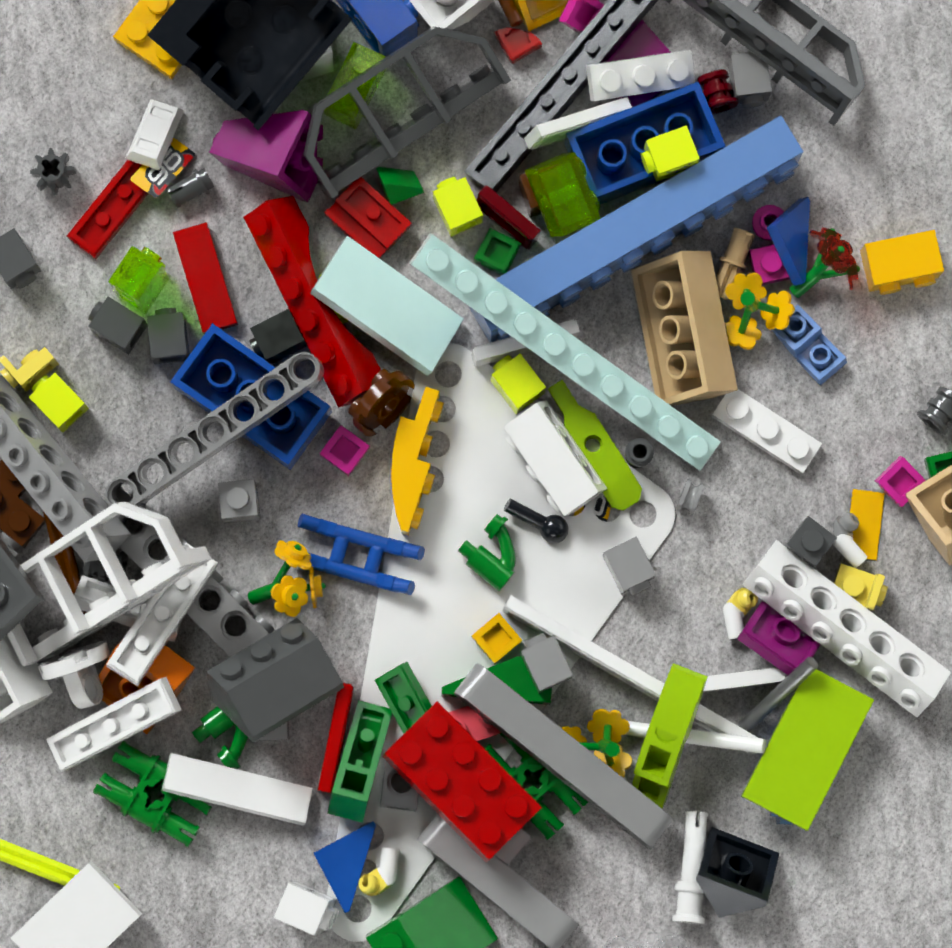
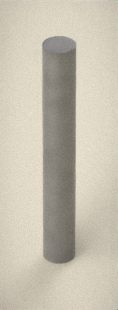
M807 657L739 721L738 726L750 732L818 668L817 661L812 657Z

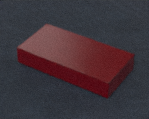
M488 185L478 193L476 201L481 211L516 241L520 242L523 247L530 249L537 242L541 230Z

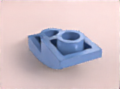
M797 304L794 307L793 315L790 316L788 327L784 330L775 328L772 331L800 365L821 386L847 364V359L822 334V328Z

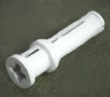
M685 811L681 881H677V884H675L674 890L678 892L677 912L672 916V922L705 924V918L702 917L704 892L696 878L705 848L709 813H697V825L695 826L696 811Z

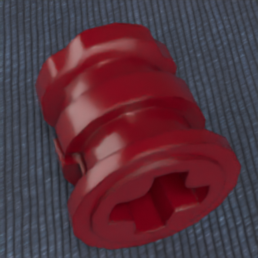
M725 69L703 74L697 79L700 86L704 89L703 93L712 114L726 112L739 104L737 98L731 97L733 88L731 83H727L729 75Z

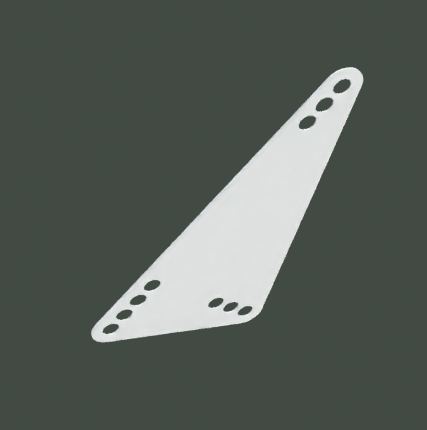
M449 343L432 373L426 376L416 369L415 388L412 392L408 419L415 420L425 387L440 391V396L448 397L454 402L456 411L453 418L447 422L436 423L431 421L427 433L429 434L433 431L444 433L450 442L449 450L441 457H432L428 454L427 457L422 455L419 457V460L431 463V466L438 468L444 476V482L439 490L430 492L429 495L422 494L418 507L424 509L418 530L411 528L409 536L401 533L393 504L388 538L423 546L425 553L422 560H416L385 552L382 573L414 581L415 589L412 595L379 588L360 701L389 708L375 679L398 665L408 662L431 706L438 701L448 712L466 707L467 705L459 698L441 696L442 686L465 678L476 663L486 669L494 666V663L472 639L471 636L500 613L522 639L520 644L495 665L521 656V650L526 649L524 642L540 635L503 613L502 610L510 595L592 641L626 594V592L620 593L602 556L603 553L637 536L648 560H650L674 525L675 508L670 496L658 485L628 465L642 488L638 502H648L656 510V519L649 527L641 528L632 523L630 519V509L632 506L624 511L621 510L620 515L613 521L605 522L600 520L594 512V505L600 497L604 496L603 493L588 502L584 510L576 516H564L562 512H556L547 500L546 496L549 493L542 483L535 482L526 469L528 463L521 453H516L509 446L506 440L508 434L503 428L536 402L540 401L538 399L516 415L490 381L491 374L495 372L492 366L485 364L475 367L471 351L462 345ZM453 362L459 366L462 375L457 385L443 387L436 381L435 370L441 363ZM556 413V415L564 425V418ZM590 439L586 442V448L591 452H596L600 448V444L594 439ZM511 498L546 517L550 515L563 517L569 528L567 537L559 543L545 541L539 529L504 511L507 501ZM496 514L502 518L504 516L508 518L505 526L509 532L516 555L515 573L500 591H497L466 565L468 559L458 552L462 544L468 540L477 549L482 545L500 560L501 551L497 537L495 536L491 540L488 538L489 534L484 531ZM560 646L571 670L580 657ZM560 684L552 687V695ZM531 704L540 712L545 706L544 704ZM393 713L363 823L342 817L339 820L336 841L359 829L361 825L367 822L374 821L382 828L384 833L383 842L379 847L369 850L366 858L373 861L377 868L380 866L382 847L400 849L397 880L394 885L376 896H369L363 893L359 885L357 886L355 895L365 896L370 901L372 907L371 914L365 921L353 922L348 919L339 901H336L334 907L339 909V912L331 929L341 938L353 942L367 941L366 934L393 917L437 856L417 839L438 814L420 795L418 796L416 812L380 807L386 763L383 755L403 735ZM483 718V720H484V722H485L486 724L491 725L489 722H487V721ZM499 734L478 741L483 748L491 744L504 760L507 759L513 750V747ZM399 773L391 778V786L396 792L405 793L411 789L410 784ZM329 884L327 895L337 899Z

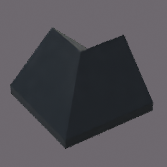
M711 827L696 881L718 917L766 907L780 853Z

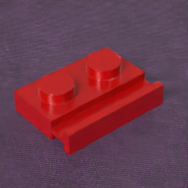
M362 177L353 181L335 200V203L324 212V215L344 234L379 259L412 226V223L393 205H390Z

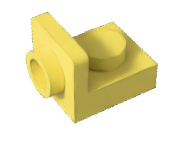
M44 347L40 351L35 349L26 355L21 361L23 366L18 370L3 355L0 358V362L5 368L0 373L13 388L20 384L27 392L40 378L50 373L59 363Z
M842 563L839 564L833 582L870 611L874 610L875 605L881 607L888 586L882 585L885 578L884 575H873Z

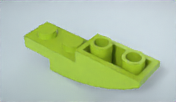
M674 663L671 666L633 772L635 775L632 782L636 789L661 809H663L667 801L685 742L689 737L708 676Z

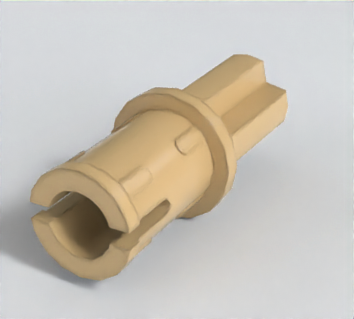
M739 228L733 229L725 254L719 258V261L722 263L716 281L719 296L724 300H729L725 294L726 286L734 282V277L741 270L746 269L744 265L746 256L755 238V235Z

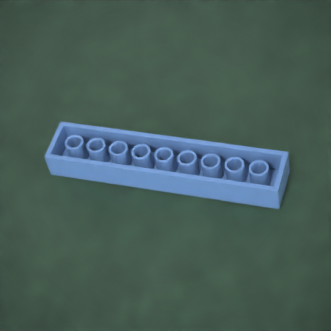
M780 115L495 280L548 317L550 309L559 304L562 308L573 304L580 299L579 293L591 286L593 290H596L611 281L610 275L620 269L624 273L632 270L642 263L640 258L652 251L654 255L665 251L672 246L671 240L683 233L684 237H688L703 228L702 222L712 216H714L715 220L724 217L734 209L732 205L744 198L746 202L757 198L764 192L763 187L772 181L778 185L788 180L795 174L793 170L799 166L798 162L804 151ZM469 307L490 343L511 337Z

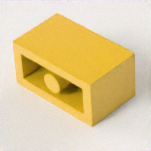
M935 230L866 243L860 250L869 292L879 290L880 295L898 292L901 290V285L914 283L915 288L933 285L936 283L935 279L939 278L944 272Z

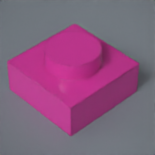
M568 0L559 21L580 34L602 9L604 4L598 0Z
M774 245L749 250L748 254L752 271L762 277V285L790 279Z
M340 425L319 454L349 476L370 449V446Z
M899 456L875 480L877 485L899 507H903L908 502L905 495L907 492L926 481L903 456Z

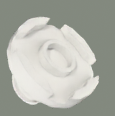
M98 641L72 649V652L61 657L59 655L54 656L38 665L43 680L62 676L73 704L77 708L83 709L98 705L102 701L103 689L94 664L108 658L111 652L107 641Z

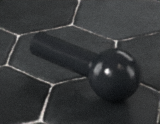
M511 498L504 507L505 512L539 529L543 539L549 543H559L568 535V524L559 515L546 517Z

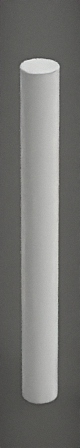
M628 721L630 729L625 735L645 738L650 724ZM691 729L689 737L685 742L687 744L761 754L764 753L766 740L761 738Z

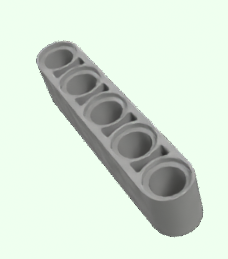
M439 814L434 817L417 838L549 948H562L578 928L579 924L497 856L494 855L486 863Z

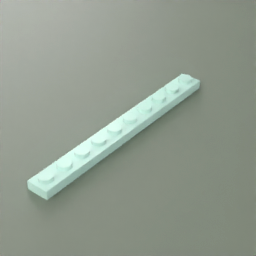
M429 234L409 262L413 267L699 471H701L721 441L433 234Z

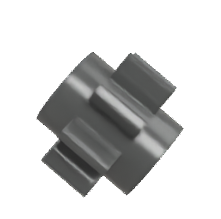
M49 148L48 155L44 157L35 155L38 165L37 168L30 170V174L35 178L41 177L36 185L40 191L48 186L53 194L57 195L58 188L63 186L67 188L72 187L68 178L69 175L76 174V169L73 166H65L70 159L67 153L62 154L59 158L55 155L53 149ZM51 167L55 170L58 168L60 173L55 176L53 174L48 175L46 171Z

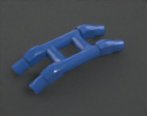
M303 513L300 515L297 525L299 528L335 538L329 559L309 553L312 557L310 562L313 570L407 595L413 594L415 589L414 581L378 573L384 552L400 557L422 560L425 553L423 546L346 527ZM349 542L370 548L364 569L343 563Z

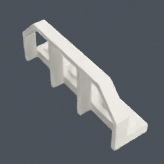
M127 502L115 503L20 565L26 574L41 566L67 618L63 621L65 627L59 631L55 628L43 633L37 638L39 643L34 647L31 646L20 623L7 636L22 666L48 660L62 654L212 558L205 546L190 549L188 545L182 546L168 517ZM118 514L154 526L170 558L164 564L158 562L145 568L141 572L143 577L138 581L135 579L128 580L101 526ZM87 535L117 594L111 598L107 595L89 604L91 610L83 614L54 556Z

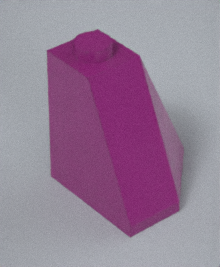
M298 110L273 114L259 131L253 127V123L247 118L225 120L219 132L214 136L209 153L224 166L290 196H294L301 201L309 202L319 181L303 156L311 114L307 111ZM321 123L317 141L323 140V125ZM316 142L314 156L323 169V158L317 157Z

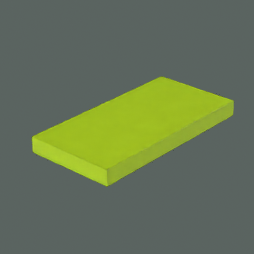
M816 669L795 689L741 797L808 831L874 699Z

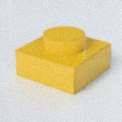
M500 613L495 615L471 636L494 665L522 642L519 635Z

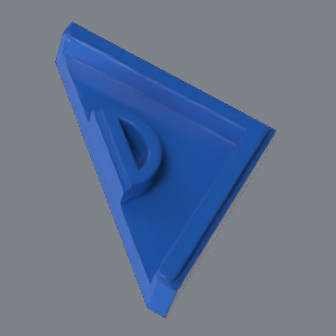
M809 197L798 199L767 227L768 233L793 286L806 282L810 216Z
M374 821L314 852L344 913L349 912L376 828Z

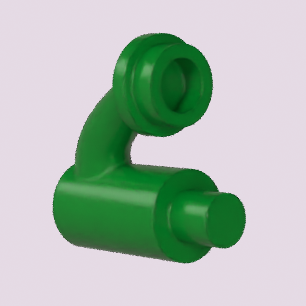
M498 514L490 521L484 531L489 534L488 538L491 540L495 536L497 537L501 551L500 560L482 545L477 549L468 540L462 544L458 552L468 559L466 565L497 591H500L515 573L516 555L509 532L505 526L508 518L505 516L502 518Z
M217 706L200 719L203 724L192 731V734L201 744L211 735L214 739L218 738L235 724ZM235 725L236 730L231 747L228 749L226 745H223L221 747L222 750L217 755L226 767H236L238 769L241 767L238 759L243 752L248 737Z

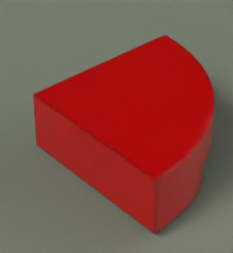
M512 27L494 31L495 38L511 64L542 47L541 41L530 32Z

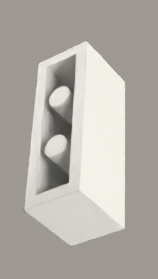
M547 400L536 402L503 427L508 434L506 440L509 446L516 453H521L528 463L526 469L535 482L542 483L549 493L546 496L547 500L556 512H562L564 516L570 515L608 489Z

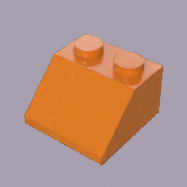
M121 641L115 646L107 662L109 661V659L111 658V656L113 655ZM166 645L138 686L107 668L105 664L98 676L103 689L102 701L109 706L164 677H167L177 697L195 670V667ZM155 725L143 730V732L148 735Z

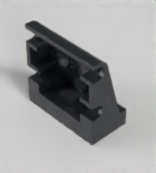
M176 0L148 33V36L182 66H186L193 71L203 84L232 109L243 114L253 123V127L259 131L353 19L332 0Z

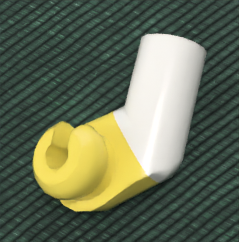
M746 588L735 591L723 607L728 640L737 639L744 628L743 617L758 603V597Z
M382 847L380 866L370 873L362 875L359 879L358 885L363 893L369 896H376L395 884L400 849Z

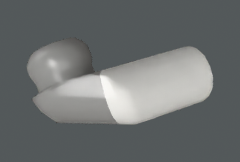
M847 512L842 517L838 516L833 523V535L837 537L834 545L843 557L854 568H857L868 556L853 541V531L858 528L859 520L853 513Z

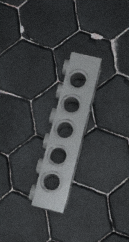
M0 376V458L61 534L65 536L109 506L6 379ZM117 516L101 525L114 552L131 534ZM87 535L71 545L84 562L100 560Z
M122 487L118 489L117 498L119 502L129 503L132 500V488L128 492ZM105 499V503L110 507L111 505L108 504L107 499ZM121 514L116 515L124 526L127 520L130 519ZM143 523V528L138 534L130 535L120 546L142 570L155 563L162 562L164 564L170 560L168 555L162 560L151 558V547L155 543L162 541L154 526ZM183 538L180 540L182 546L187 544ZM214 570L186 614L231 657L269 635L275 629L260 614L254 619L245 610L249 603L235 589L228 593L219 584L224 578ZM209 592L219 594L221 600L219 607L213 611H206L201 606L202 597ZM236 617L244 619L246 622L245 632L238 637L230 636L227 633L228 622Z

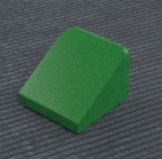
M387 167L376 168L390 205L424 193L414 171Z

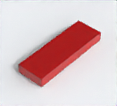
M127 160L67 234L69 240L94 259L98 258L148 195L146 191L130 180L134 173L142 166L141 164Z
M207 222L173 232L203 334L206 333L212 323L222 330L238 325Z
M343 683L344 688L337 692L318 791L332 793L354 692L352 684Z

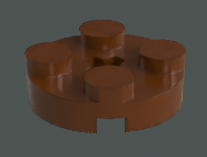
M386 369L379 371L372 379L371 388L363 397L357 398L351 404L348 413L353 417V425L365 436L371 437L376 435L377 433L373 429L380 425L387 429L401 416L409 405L412 397L407 392L409 387L414 389L415 384L402 371L391 373Z

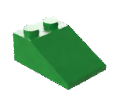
M459 876L366 934V939L372 948H486L498 939Z

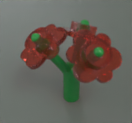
M822 227L820 232L810 230L809 234L811 237L820 240L817 244L819 254L813 268L806 273V282L795 286L792 285L789 288L792 294L799 299L821 279L846 275L848 288L853 290L852 281L859 279L858 272L860 267L856 265L855 258L851 255L853 249L850 243L840 240L842 235L835 232L834 228ZM829 266L833 269L825 271Z

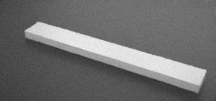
M510 595L502 610L504 614L539 634L544 633L546 638L555 635L558 644L658 702L664 687L663 682ZM699 704L693 723L709 732L758 738ZM744 751L745 753L751 756L757 754L754 752Z

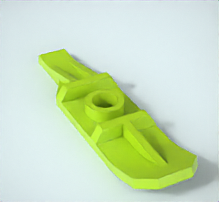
M563 379L547 388L564 416L565 428L608 488L602 493L610 507L624 511L640 500L642 488L596 414L577 403ZM596 439L600 444V448L596 452L589 451L586 448L588 440Z

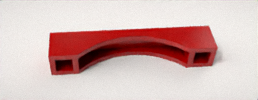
M294 196L266 200L243 218L311 354L322 362L324 367L323 378L338 408L350 405L357 398L363 397L371 388L372 379L381 369L373 353L346 329L333 309L310 294L318 280L310 257L309 226Z

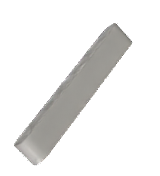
M300 352L293 355L112 480L106 489L108 504L120 503L117 498L118 489L122 485L128 484L133 490V498L129 503L138 507L142 506L316 386L324 375L322 362L308 352ZM304 360H311L315 366L314 374L309 379H300L297 375L298 365ZM274 381H281L285 388L283 396L278 400H270L267 396L268 385ZM250 401L254 407L253 417L248 421H241L237 416V408L241 403ZM220 422L224 428V435L219 441L211 442L207 437V429L212 423ZM189 443L193 447L194 455L189 462L181 463L177 457V450L181 444ZM158 463L163 469V478L160 482L152 484L147 478V471L151 465Z
M476 663L455 690L454 694L462 702L643 846L651 850L672 823L673 818L485 667Z

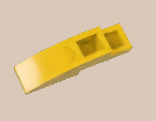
M425 387L415 420L400 417L392 453L391 479L395 512L401 533L409 536L411 528L418 530L424 509L418 506L422 494H430L435 475L430 473L431 463L419 460L420 455L427 457L433 436L427 435L431 421L438 423L444 406V402L438 401L440 391Z

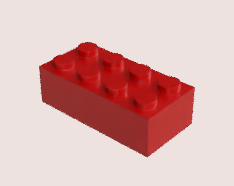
M438 701L383 755V758L486 863L542 808Z

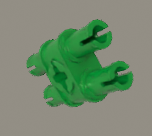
M500 733L499 735L522 757L520 760L521 764L517 768L515 766L511 768L491 744H488L484 749L521 787L526 780L524 775L526 770L533 773L543 768L537 779L540 786L536 788L532 785L524 788V790L542 807L530 821L548 840L555 833L545 821L556 831L560 830L564 823L542 802L544 799L542 795L546 791L549 793L553 791L573 815L582 808L572 796L582 806H585L588 801L504 734Z
M123 741L118 749L130 755V758L128 759L115 752L112 761L139 775L140 782L138 786L132 789L105 772L99 781L111 787L112 790L109 791L97 784L93 793L120 807V812L123 816L126 817L128 815L151 828L152 833L162 831L183 843L186 847H189L194 839L182 833L181 830L184 829L196 836L200 827L173 813L172 804L180 799L203 812L206 816L212 807L201 800L164 792L162 788L161 792L165 795L162 801L155 800L153 804H150L151 796L147 793L149 787L157 788L159 784L163 786L162 782H164L168 763L161 760L159 755L153 754L150 757L127 744L126 741Z

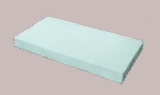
M349 236L342 241L310 292L314 297L426 376L432 373L464 318Z

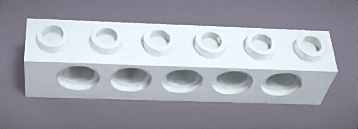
M777 540L759 560L742 584L915 717H918L931 704L951 674L948 669Z

